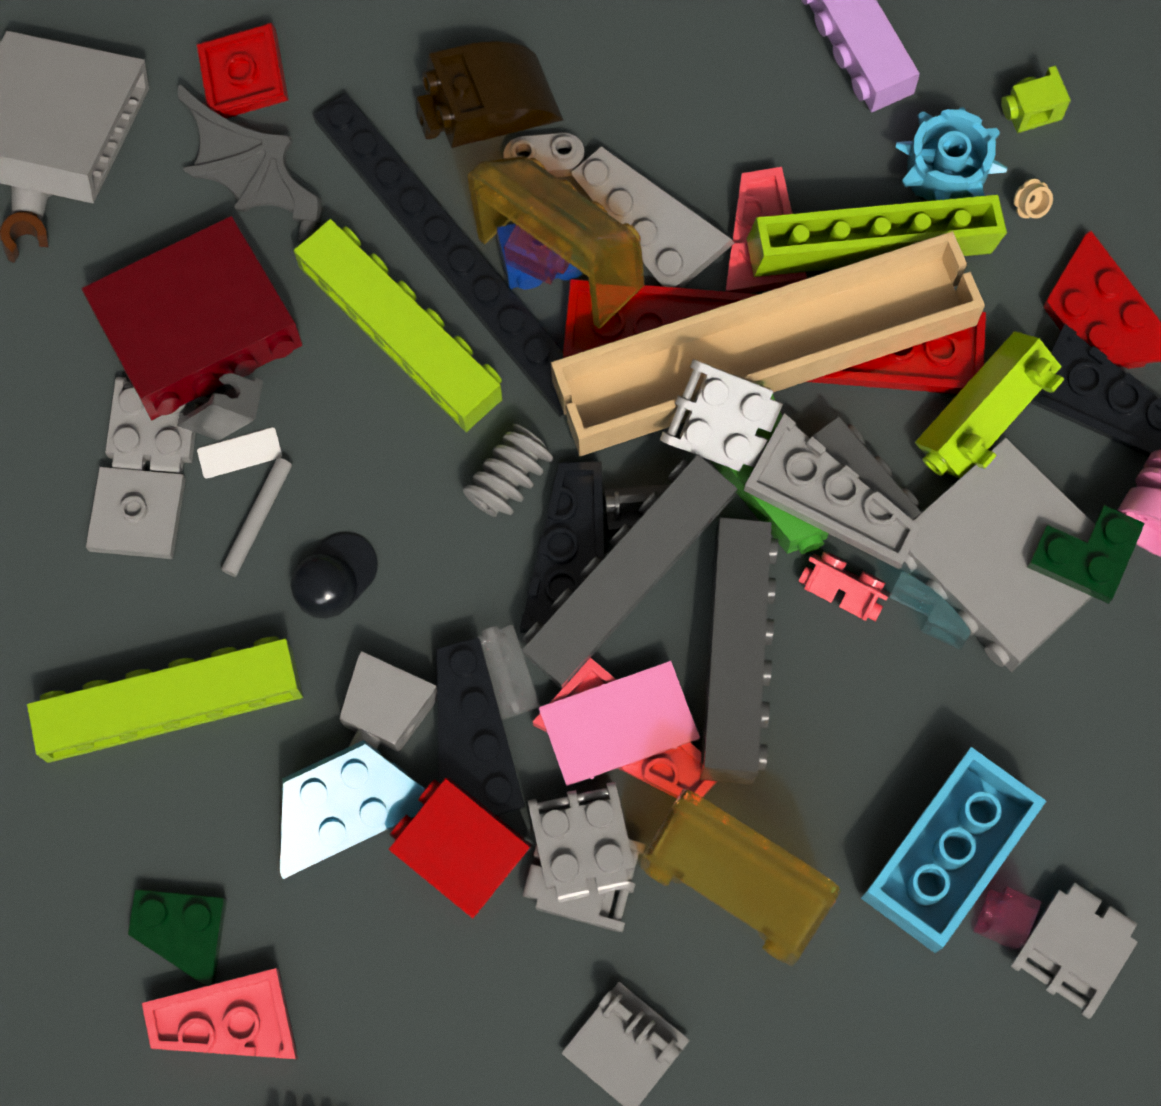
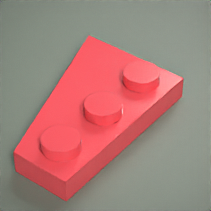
M782 167L742 173L733 241L735 243L731 247L725 292L755 293L777 289L807 279L806 272L754 277L747 237L756 217L792 214Z
M275 968L142 1003L151 1049L298 1059L279 969Z

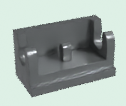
M232 373L224 374L219 378V381L224 384H230L233 388L223 394L214 393L211 397L200 396L190 401V403L198 404L200 407L189 414H180L177 426L218 441L256 419L263 380L258 378L249 380Z

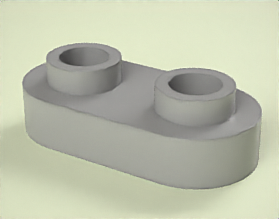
M569 133L521 136L511 140L504 149L505 169L509 175L518 180L572 176L571 172L584 162V146L581 140ZM560 148H568L571 150L568 154L562 155L557 152ZM522 151H527L530 153V155L526 158H520L517 156V154Z

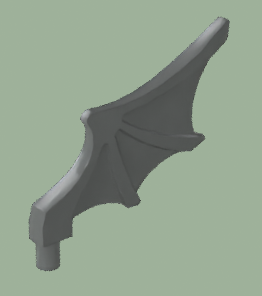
M180 84L178 86V98L187 106L195 118L200 136V148L197 159L193 166L184 167L183 170L195 179H209L226 186L237 199V203L234 205L237 211L247 212L250 208L268 205L291 211L293 213L292 218L297 222H301L298 241L304 242L316 231L317 224L320 225L322 203L319 197L297 183L287 168L286 155L288 148L292 144L291 138L286 135L261 133L237 125L213 111Z

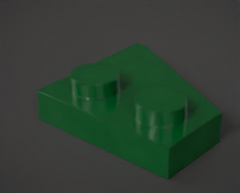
M135 890L128 935L203 985H213L216 979L227 900L217 897Z

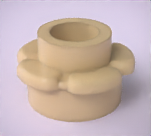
M1029 179L1018 188L1013 200L1014 205L1017 206V214L1022 218H1040L1050 210L1053 203V194L1046 183H1040L1039 179Z

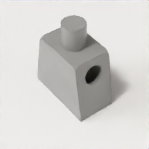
M361 651L340 713V721L343 726L355 732L349 747L365 740L376 750L379 744L399 752L438 700L436 685Z

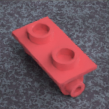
M824 551L821 557L816 554L810 556L808 561L816 564L814 570L807 566L798 581L806 585L804 590L832 602L838 589L846 592L839 606L840 608L864 621L869 618L876 622L883 608L882 605L876 603L877 599L880 597L887 600L891 594L883 589L886 583L862 571L859 577L845 570L847 562L831 553Z

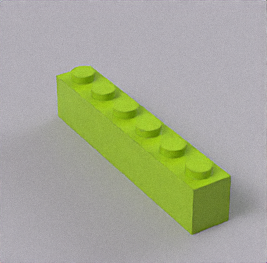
M989 195L756 217L748 234L747 244L754 277L839 269L952 231L963 256L992 254L1006 235L1007 230L999 196Z
M329 219L293 250L299 268L467 432L502 401L500 385L502 380L500 376L487 363L481 366L472 357V349L460 336L456 335L452 338L443 329L445 325L436 312L431 308L423 310L415 302L417 298L411 288L401 280L396 283L387 274L389 272L387 266L376 254L372 253L368 256L359 247L361 242L348 227L344 226L341 229Z
M275 636L265 637L253 643L254 647L238 651L234 647L218 649L211 653V658L195 662L192 658L178 659L170 662L167 669L152 672L150 669H139L127 673L124 680L109 683L108 680H96L82 686L83 690L68 694L65 691H52L42 694L39 697L40 701L27 704L36 755L45 762L50 763L301 699L303 694L293 650L287 639L279 640V637Z

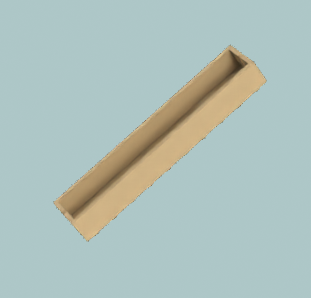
M953 231L551 362L552 382L564 415L567 414V423L579 456L670 427L678 407L675 404L678 395H683L693 369L690 368L693 359L777 392L976 326L985 304L971 272L964 274L967 263ZM701 373L690 400H695L705 376L704 373ZM686 409L681 423L686 422L690 410Z

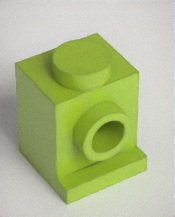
M1052 66L1047 69L1045 77L1038 79L1036 77H1028L1019 81L1013 86L1010 95L1002 97L1001 105L1006 119L1012 120L1017 133L1062 120L1071 99L1057 67Z

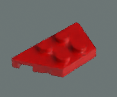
M1089 231L1075 251L1043 308L1060 330H1062L1064 324L1068 325L1077 332L1076 335L1092 347L1095 346L1107 355V359L1117 367H1125L1127 369L1145 367L1146 363L1161 362V321L1094 233Z

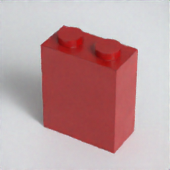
M450 777L445 778L441 784L434 779L418 799L424 806L412 819L406 814L390 833L395 842L388 850L473 919L532 844Z

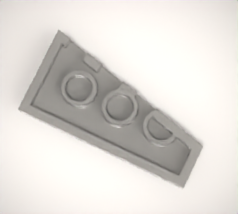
M603 147L596 150L571 172V175L663 287L683 288L735 243L727 235Z
M784 413L747 480L744 491L900 569L921 527L880 492L871 490L859 480V475L847 465L843 466L826 452V447L814 437L809 438L795 426L796 422Z

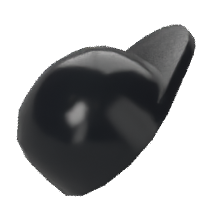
M339 534L324 541L310 556L298 563L292 573L290 586L293 598L301 610L312 617L324 619L338 616L347 610L372 584L376 577L378 561L373 547L368 541L357 535Z

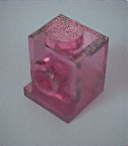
M1006 887L999 893L990 889L973 932L1016 950L1025 945L1041 901L1009 887Z

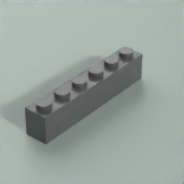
M697 455L691 463L683 459L667 478L672 484L664 493L660 495L655 491L639 508L643 516L633 527L627 523L623 525L610 541L614 548L604 559L597 555L582 571L581 576L585 578L582 584L574 592L567 588L553 603L551 608L556 612L544 625L538 620L522 638L527 644L522 649L523 655L561 689L735 497L738 488L701 456Z
M720 517L716 529L700 780L753 785L758 772L765 771L768 747L767 744H760L761 728L768 727L770 703L762 701L763 686L770 685L772 661L764 659L765 645L772 644L774 633V619L767 618V604H774L776 593V578H769V564H776L778 553V538H771L772 522Z

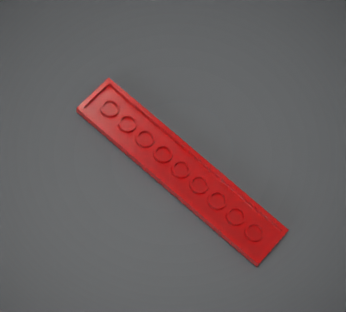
M571 279L563 358L759 294ZM982 312L976 326L807 382L958 394L984 366L986 312Z

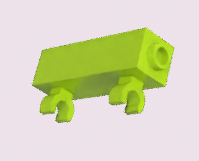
M1014 331L915 441V444L925 454L922 460L929 469L940 476L947 473L959 479L974 465L985 469L997 456L988 449L1041 389L1053 393L1064 381L1062 376L1056 375L1062 366L1040 338Z

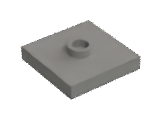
M99 467L86 542L87 550L89 552L173 559L186 482L184 475Z

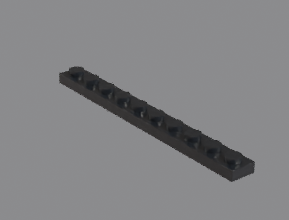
M346 93L314 114L317 126L557 415L561 417L564 412L552 382L551 362L563 359V351Z

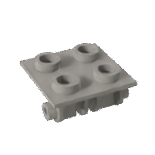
M618 982L612 991H609L602 999L599 1007L561 1054L621 1105L639 1106L690 1040L622 983Z

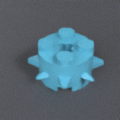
M960 107L958 110H943L941 115L936 117L924 111L919 113V128L914 136V140L896 142V148L909 155L907 175L903 178L902 183L905 187L910 186L915 195L929 201L985 196L983 185L988 174L1006 173L1007 171L1006 166L994 160L996 156V139L1000 135L997 128L985 129L981 125L982 119L967 112L963 107Z

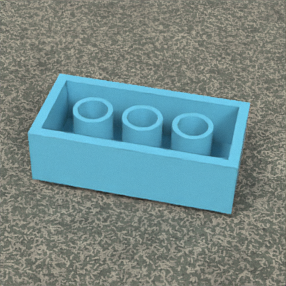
M971 747L956 765L861 899L932 952H938L946 945L1046 803V800Z

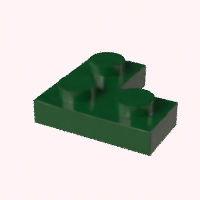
M1104 505L1100 510L1087 542L1047 525L1043 530L1027 568L1109 604L1113 600L1145 523Z

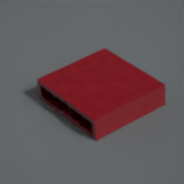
M232 216L81 288L151 421L162 415H169L175 412L180 406L200 396L212 394L218 387L224 385V383L219 381V378L224 374L232 373L241 377L248 376L255 369L275 359L284 358L291 354L293 350L303 346L294 320Z

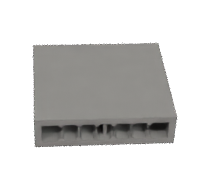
M6 31L0 42V183L94 204L149 91L145 60Z
M1005 438L992 450L997 456L985 469L975 465L914 520L921 527V530L901 569L908 574L913 572L924 583L923 589L935 603L939 605L944 603L955 615L953 618L958 627L970 636L974 634L986 646L984 650L987 656L1000 667L1005 665L1013 672L1092 598L1090 595L1027 568L1043 530L1049 525L1087 542L1094 523Z

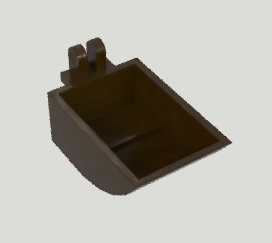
M490 41L472 43L429 53L426 71L422 72V82L426 95L416 98L419 108L417 118L420 125L423 126V133L426 139H434L440 135V132L445 131L451 148L563 121L536 54L527 47L511 42Z

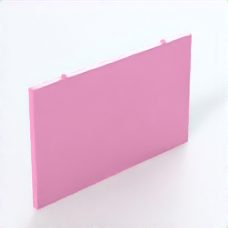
M671 661L538 707L566 786L589 778L593 779L594 776L670 749H677L681 745L700 739Z

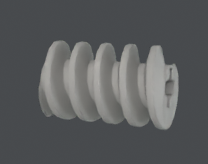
M518 424L512 425L514 432L504 434V445H497L493 449L495 459L488 458L483 462L485 472L478 471L474 474L473 482L475 486L467 485L463 489L464 495L477 508L492 517H497L498 512L512 515L514 511L507 500L510 498L522 502L524 498L517 487L521 485L531 489L534 486L527 476L528 472L539 476L543 474V469L536 461L541 459L546 462H552L553 456L546 449L545 444L532 432Z

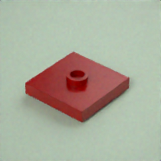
M272 23L197 44L207 106L222 117L229 118L289 101L276 28Z

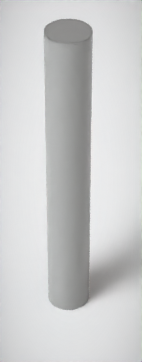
M282 458L276 459L221 568L224 573L233 577L237 576L292 467V464Z

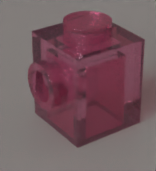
M523 212L504 246L507 265L550 285L558 272L564 274L573 256V251L570 250L569 232Z

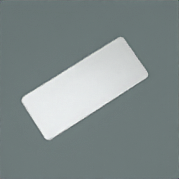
M275 428L261 430L201 447L197 450L203 476L206 479L282 457Z

